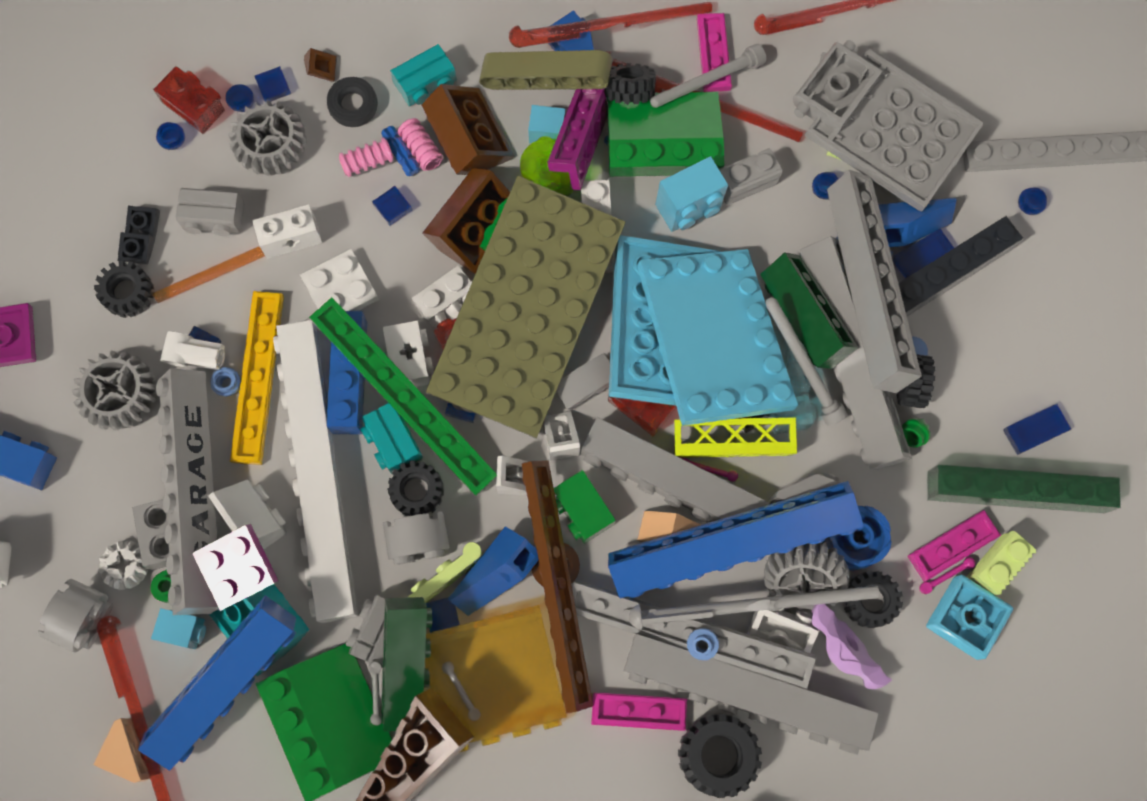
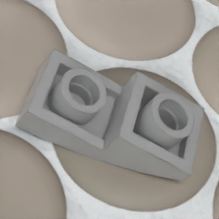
M603 353L561 379L556 392L568 410L575 409L594 393L600 394L609 387L610 359Z

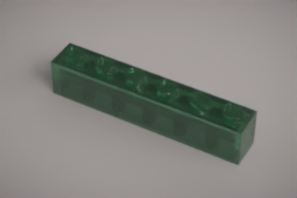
M938 464L927 471V501L1105 514L1121 508L1120 478Z

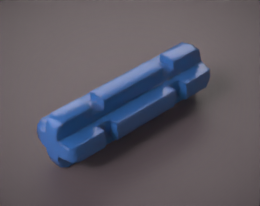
M388 126L381 132L382 137L385 140L387 139L391 152L403 167L402 169L405 174L410 177L420 171L419 165L415 158L412 157L405 142L399 137L396 128Z

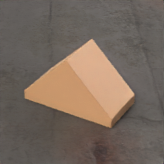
M644 511L637 541L647 542L697 527L701 524L677 513Z
M120 718L114 721L93 765L128 781L138 783L151 778L143 754L138 750L140 744L131 718Z

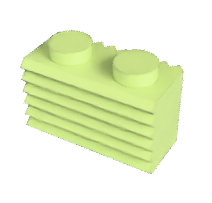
M1010 531L1000 536L966 577L995 596L1000 595L1002 590H1005L1006 586L1010 585L1009 581H1013V577L1017 576V572H1020L1021 568L1025 567V563L1029 562L1028 559L1032 558V554L1036 553V549L1017 532Z

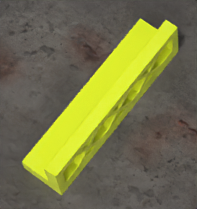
M743 418L685 425L693 426L702 434L695 443L681 444L682 424L680 420H674V455L677 457L794 456L797 454L796 418ZM741 425L736 431L730 427ZM746 425H754L762 435L755 442L747 443L738 433ZM760 425L771 426L765 431ZM776 425H789V442H777L769 432ZM700 426H710V427H709L708 430L705 432ZM715 426H724L732 435L725 443H716L708 433ZM705 437L710 443H700V442H701V441L703 440V438ZM736 437L741 443L729 442ZM764 437H766L770 442H760V441H761Z

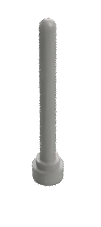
M754 44L746 48L741 57L652 97L650 103L653 107L657 108L744 67L755 69L766 63V53L760 44Z
M773 297L766 300V307L822 404L821 416L826 425L830 426L842 421L848 415L843 404L832 399L778 301Z

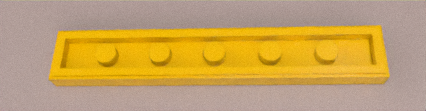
M253 291L230 455L231 463L262 465L277 355L273 337L278 336L276 326L281 324L284 301L282 293Z

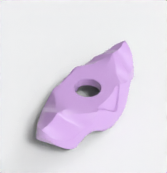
M826 604L813 606L812 624L825 634L828 656L839 670L846 674L860 676L863 679L864 686L868 689L882 688L892 681L891 678L884 674L881 666L869 656L863 642L860 641L848 625L837 619L833 610L828 608Z

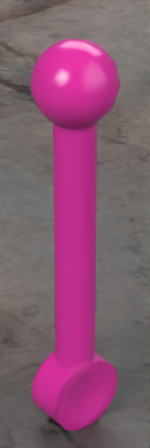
M679 457L707 472L727 477L731 482L738 479V473L734 470L727 472Z
M967 557L964 559L963 564L930 583L924 582L920 584V592L925 595L932 592L933 587L966 568L973 569L976 564L975 560Z

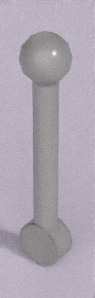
M373 660L369 664L373 686V714L370 720L373 725H380L382 723L379 706V672L382 665L378 660Z
M450 661L443 663L442 671L449 675L468 708L469 719L477 721L481 717V712L479 709L474 708L453 671V663Z

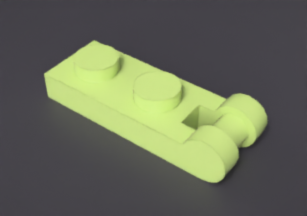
M474 542L467 543L463 548V555L454 562L449 559L442 563L435 570L438 574L429 581L424 578L411 588L413 593L408 597H423L425 604L476 564L483 555L480 546Z

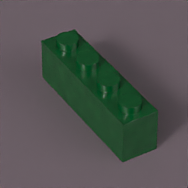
M784 252L760 274L765 282V289L778 301L798 339L807 350V355L814 366L817 368L833 369L858 349L857 344L800 255Z
M423 597L385 598L381 702L384 732L396 731L401 720L409 712L410 705L415 696L424 692V688H429L430 673L429 668H425V658H430L431 641L430 638H426V628L432 627V609L426 607Z

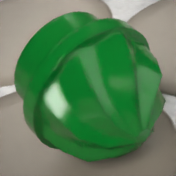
M915 417L903 423L902 429L909 447L918 448L929 441L931 431L929 430V424H926L924 419Z

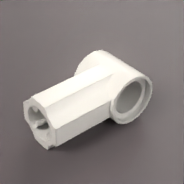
M168 331L160 361L178 367L192 365L219 370L224 363L225 346L220 343L197 340L186 334Z

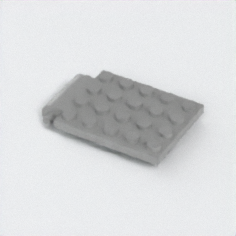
M847 40L844 45L835 42L793 97V103L796 106L794 110L795 115L799 118L807 115L814 120L804 136L862 174L870 176L874 182L922 212L979 132L984 122L870 49L860 57L853 52L856 47L853 41Z

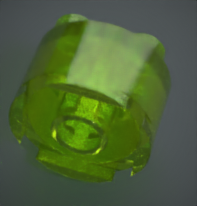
M542 136L537 141L531 143L522 153L520 177L569 197L574 191L569 172L549 171L547 163L556 139Z

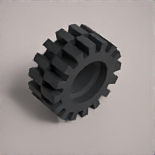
M626 63L625 66L623 64H617V67L611 66L608 86L605 88L606 98L609 97L610 101L615 100V103L619 104L624 102L629 105V102L639 104V101L645 103L647 99L651 100L655 96L656 72L653 68H649L647 65L641 67V64L638 63L635 65Z
M118 261L119 266L112 262L109 264L111 269L107 271L103 268L101 272L104 276L100 277L97 275L95 279L99 283V285H94V290L97 292L95 294L96 298L115 316L118 314L120 317L126 318V314H128L130 317L136 316L134 312L136 310L140 314L143 313L142 306L146 305L149 307L151 302L148 298H154V293L151 291V289H154V285L150 277L141 267L136 266L133 262L128 261L127 265L124 261ZM124 280L133 281L135 289L130 296L124 299H119L115 296L114 290L120 282Z
M916 354L922 376L897 392L896 399H898L897 403L899 406L924 409L929 405V400L932 398L931 391L934 390L935 366L933 365L935 362L932 356Z
M414 460L410 461V464L407 465L405 463L401 464V468L398 471L395 469L392 472L393 477L389 478V488L387 490L390 496L389 499L398 511L405 516L436 511V506L441 504V498L444 496V485L439 473L436 472L433 466H428L423 461L416 463ZM418 478L427 483V493L420 500H410L405 495V486L410 480Z
M867 571L849 581L847 589L878 586L883 596V606L876 612L866 609L862 604V600L842 602L846 603L845 612L850 613L851 616L849 618L852 621H857V625L861 627L867 626L868 628L882 627L893 622V619L901 613L898 610L903 607V602H900V597H903L902 591L898 592L897 587H899V584L892 582L890 575L884 576L882 575L883 572Z

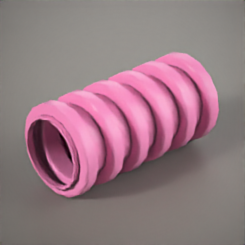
M412 118L403 122L398 129V134L402 137L403 142L407 144L411 154L416 157V161L420 164L422 170L429 171L438 167L443 160V155L439 152L438 147L434 145L429 134L425 132V128L421 125L420 121L417 118Z
M383 137L381 142L378 143L375 140L370 146L368 143L364 144V148L361 149L358 146L356 151L353 152L351 149L347 150V154L339 153V160L345 175L351 177V173L360 174L362 169L368 171V167L372 166L374 169L377 167L376 164L385 165V161L388 160L390 163L393 162L394 157L387 139L385 140Z

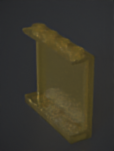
M539 605L426 634V638H430L431 656L430 658H425V667L429 668L430 688L436 691L474 736L469 743L481 740L482 746L501 742L499 735L512 732L513 738L531 734L530 727L543 724L544 730L562 725L561 719L566 718L567 715ZM447 661L453 663V671L474 708L479 709L481 712V717L477 721L469 719L468 708L449 675L442 671L443 663ZM469 743L460 752L470 750Z

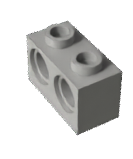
M163 499L132 507L143 567L150 570L166 567L169 553L162 556L161 547L166 542L167 513L166 520L162 525L156 526L155 523L158 514L164 512Z

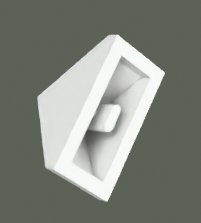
M572 412L546 415L543 424L550 461L578 457L580 443Z
M502 455L498 456L496 485L498 494L527 495L526 486L522 478L523 470L521 463L529 461Z

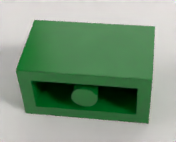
M583 470L554 487L558 514L564 513L570 522L566 526L575 540L580 538L586 544L615 525V518Z

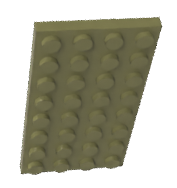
M517 175L426 393L533 438H537L623 230L625 221Z

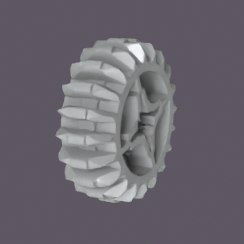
M268 99L264 106H261L257 101L253 109L245 106L246 114L237 113L236 118L238 122H231L233 131L229 132L230 148L234 152L236 160L242 162L245 169L252 168L253 172L257 175L262 169L267 176L270 175L273 169H275L276 173L280 174V168L283 166L291 170L290 161L299 162L300 158L297 153H304L305 148L303 144L307 143V138L304 134L306 129L304 124L301 123L300 116L294 113L289 106L284 108L279 101L274 106ZM280 124L289 129L288 137L283 136L279 129ZM248 139L253 140L255 143V152L247 148Z
M111 350L108 357L103 353H99V361L97 362L88 359L90 367L87 370L79 368L83 377L74 379V383L80 387L72 390L73 395L78 397L74 404L77 408H81L79 414L84 418H88V422L93 426L99 424V427L104 430L111 426L113 430L119 431L121 424L126 428H131V419L142 422L139 414L142 411L150 413V409L146 404L156 402L155 398L150 395V393L156 391V386L152 384L155 376L149 372L150 367L146 363H141V359L138 356L131 357L125 351L119 355L116 351ZM115 371L113 375L105 377L107 374ZM135 377L136 387L134 395L132 396L130 393V388L134 383L132 379ZM97 385H98V387H99V394H98V396H97V398H96V400H97V403H96V402H95V390H96V387H97ZM107 386L118 389L123 395L112 392ZM120 404H126V405L123 406L122 408H120V409L114 411V409H115L118 405H120Z
M826 542L820 545L807 543L795 547V549L788 553L777 552L770 554L764 568L765 587L768 588L770 596L847 589L849 586V569L844 556L838 555L836 548L828 549ZM829 603L826 606H835L836 603ZM814 605L800 606L798 610L801 611L804 608L812 612Z

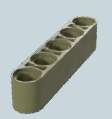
M599 50L491 52L484 56L479 83L491 90L604 89L608 86L613 59L607 52Z

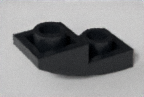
M128 205L125 233L120 232L117 261H130L148 265L158 229L159 209Z

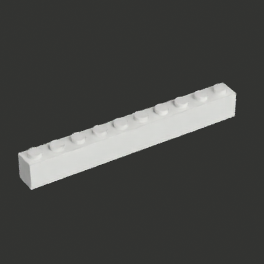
M311 320L276 326L278 336L273 337L276 353L280 354L281 364H277L278 377L280 382L284 381L285 392H281L283 409L288 410L289 420L285 421V431L288 439L292 438L293 449L289 450V460L291 467H296L297 478L293 479V490L296 497L300 496L301 508H297V519L299 526H304L305 537L301 538V549L303 556H308L309 568H305V579L307 586H312L313 598L309 599L310 613L320 623L358 617L332 433L327 428L328 401L317 328Z

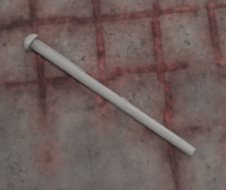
M867 586L641 610L640 605H636L629 613V620L635 628L643 629L642 625L876 599L880 598V591L878 586Z

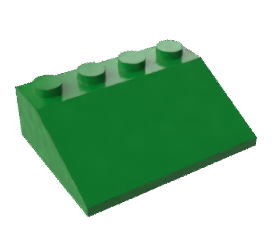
M690 92L657 108L653 107L650 103L651 100L648 99L645 103L639 101V104L629 102V105L624 102L620 104L615 103V100L610 101L609 97L607 98L609 177L672 176L710 156L718 169L724 167V137L718 92Z
M346 644L300 662L255 683L305 801H315L375 771L382 759L380 758L382 753L392 741L389 731H383L382 723L380 725H373L371 723L373 694L357 658L348 653L351 647L346 646Z

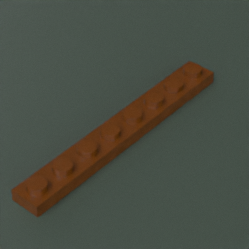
M549 460L529 461L521 463L523 470L522 478L526 486L528 512L531 516L534 531L533 540L537 548L540 564L539 573L543 581L544 600L551 625L550 634L554 642L556 667L561 681V696L565 703L566 713L578 712L594 705Z

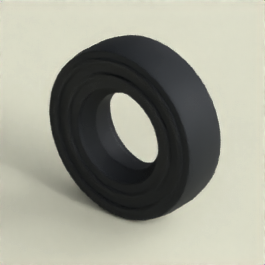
M342 78L335 82L328 91L327 107L329 113L337 123L343 126H362L368 123L377 111L378 100L375 90L362 78ZM351 93L358 94L363 98L361 107L354 111H349L342 107L343 98Z

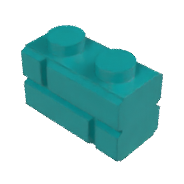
M439 44L390 70L394 85L409 107L415 103L417 105L423 104L440 84L453 85L457 81L455 68Z
M389 403L361 418L365 426L360 428L368 444L375 443L379 452L375 453L374 456L382 470L388 468L392 474L395 469L398 471L401 468V464L405 463L407 465L410 464V461L415 460V462H418L423 458L403 418Z

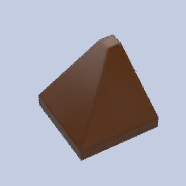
M310 48L304 55L307 75L334 82L337 56Z

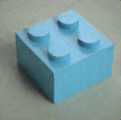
M710 156L660 181L655 205L671 232L678 229L686 230L703 216L710 218L720 211L728 184Z

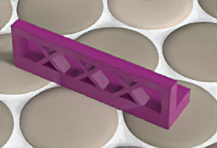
M604 89L575 90L547 162L549 171L569 172L572 189L581 190L608 116Z

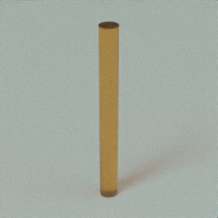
M258 246L154 292L153 296L157 303H160L260 259L265 255Z

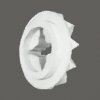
M118 541L112 546L106 547L103 556L99 557L100 568L97 571L101 574L103 582L114 589L126 590L133 588L141 583L147 575L148 569L142 565L139 544L133 541ZM121 555L127 561H135L125 567L126 572L124 574L122 570L112 568L120 563Z

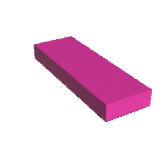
M724 13L697 14L696 21L702 74L729 62ZM731 74L703 86V92L731 91Z
M985 510L907 557L923 582L997 539L1001 534Z
M593 692L594 706L592 707L591 725L686 731L687 699Z

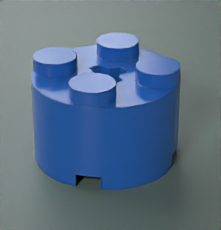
M858 506L864 527L858 528L849 535L837 534L827 537L822 542H826L828 549L836 548L838 555L844 556L850 571L862 570L878 563L888 554L891 548L890 524L886 517L873 507ZM855 533H858L861 536L858 539V543L855 542L853 539Z

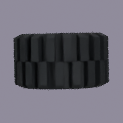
M724 714L701 717L695 720L694 724L689 725L686 729L687 732L681 737V747L678 749V756L681 762L679 766L684 772L686 780L698 791L717 798L734 797L738 795V792H745L749 789L751 781H756L758 777L756 771L758 768L761 769L762 762L759 761V755L762 754V750L757 745L756 741H758L756 734H752L750 731L751 727L739 721L740 719ZM714 736L727 737L736 748V763L731 771L724 775L710 773L702 762L703 746L708 739Z

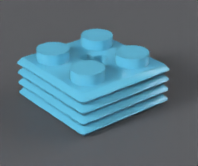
M959 575L952 579L926 627L974 659L982 660L987 658L1014 608L969 578ZM971 611V618L975 621L967 623L964 615L966 612Z

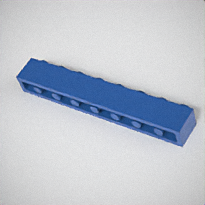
M849 481L610 552L608 553V568L619 598H635L651 589H665L678 581L699 579L705 573L716 570L727 571L736 564L746 561L757 562L766 555L777 552L788 553L795 549V547L807 543L818 544L827 537L837 534L849 535L858 528L864 527L854 492Z

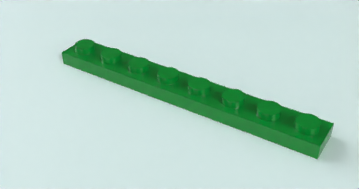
M332 297L309 317L319 330L475 496L497 476L496 472Z

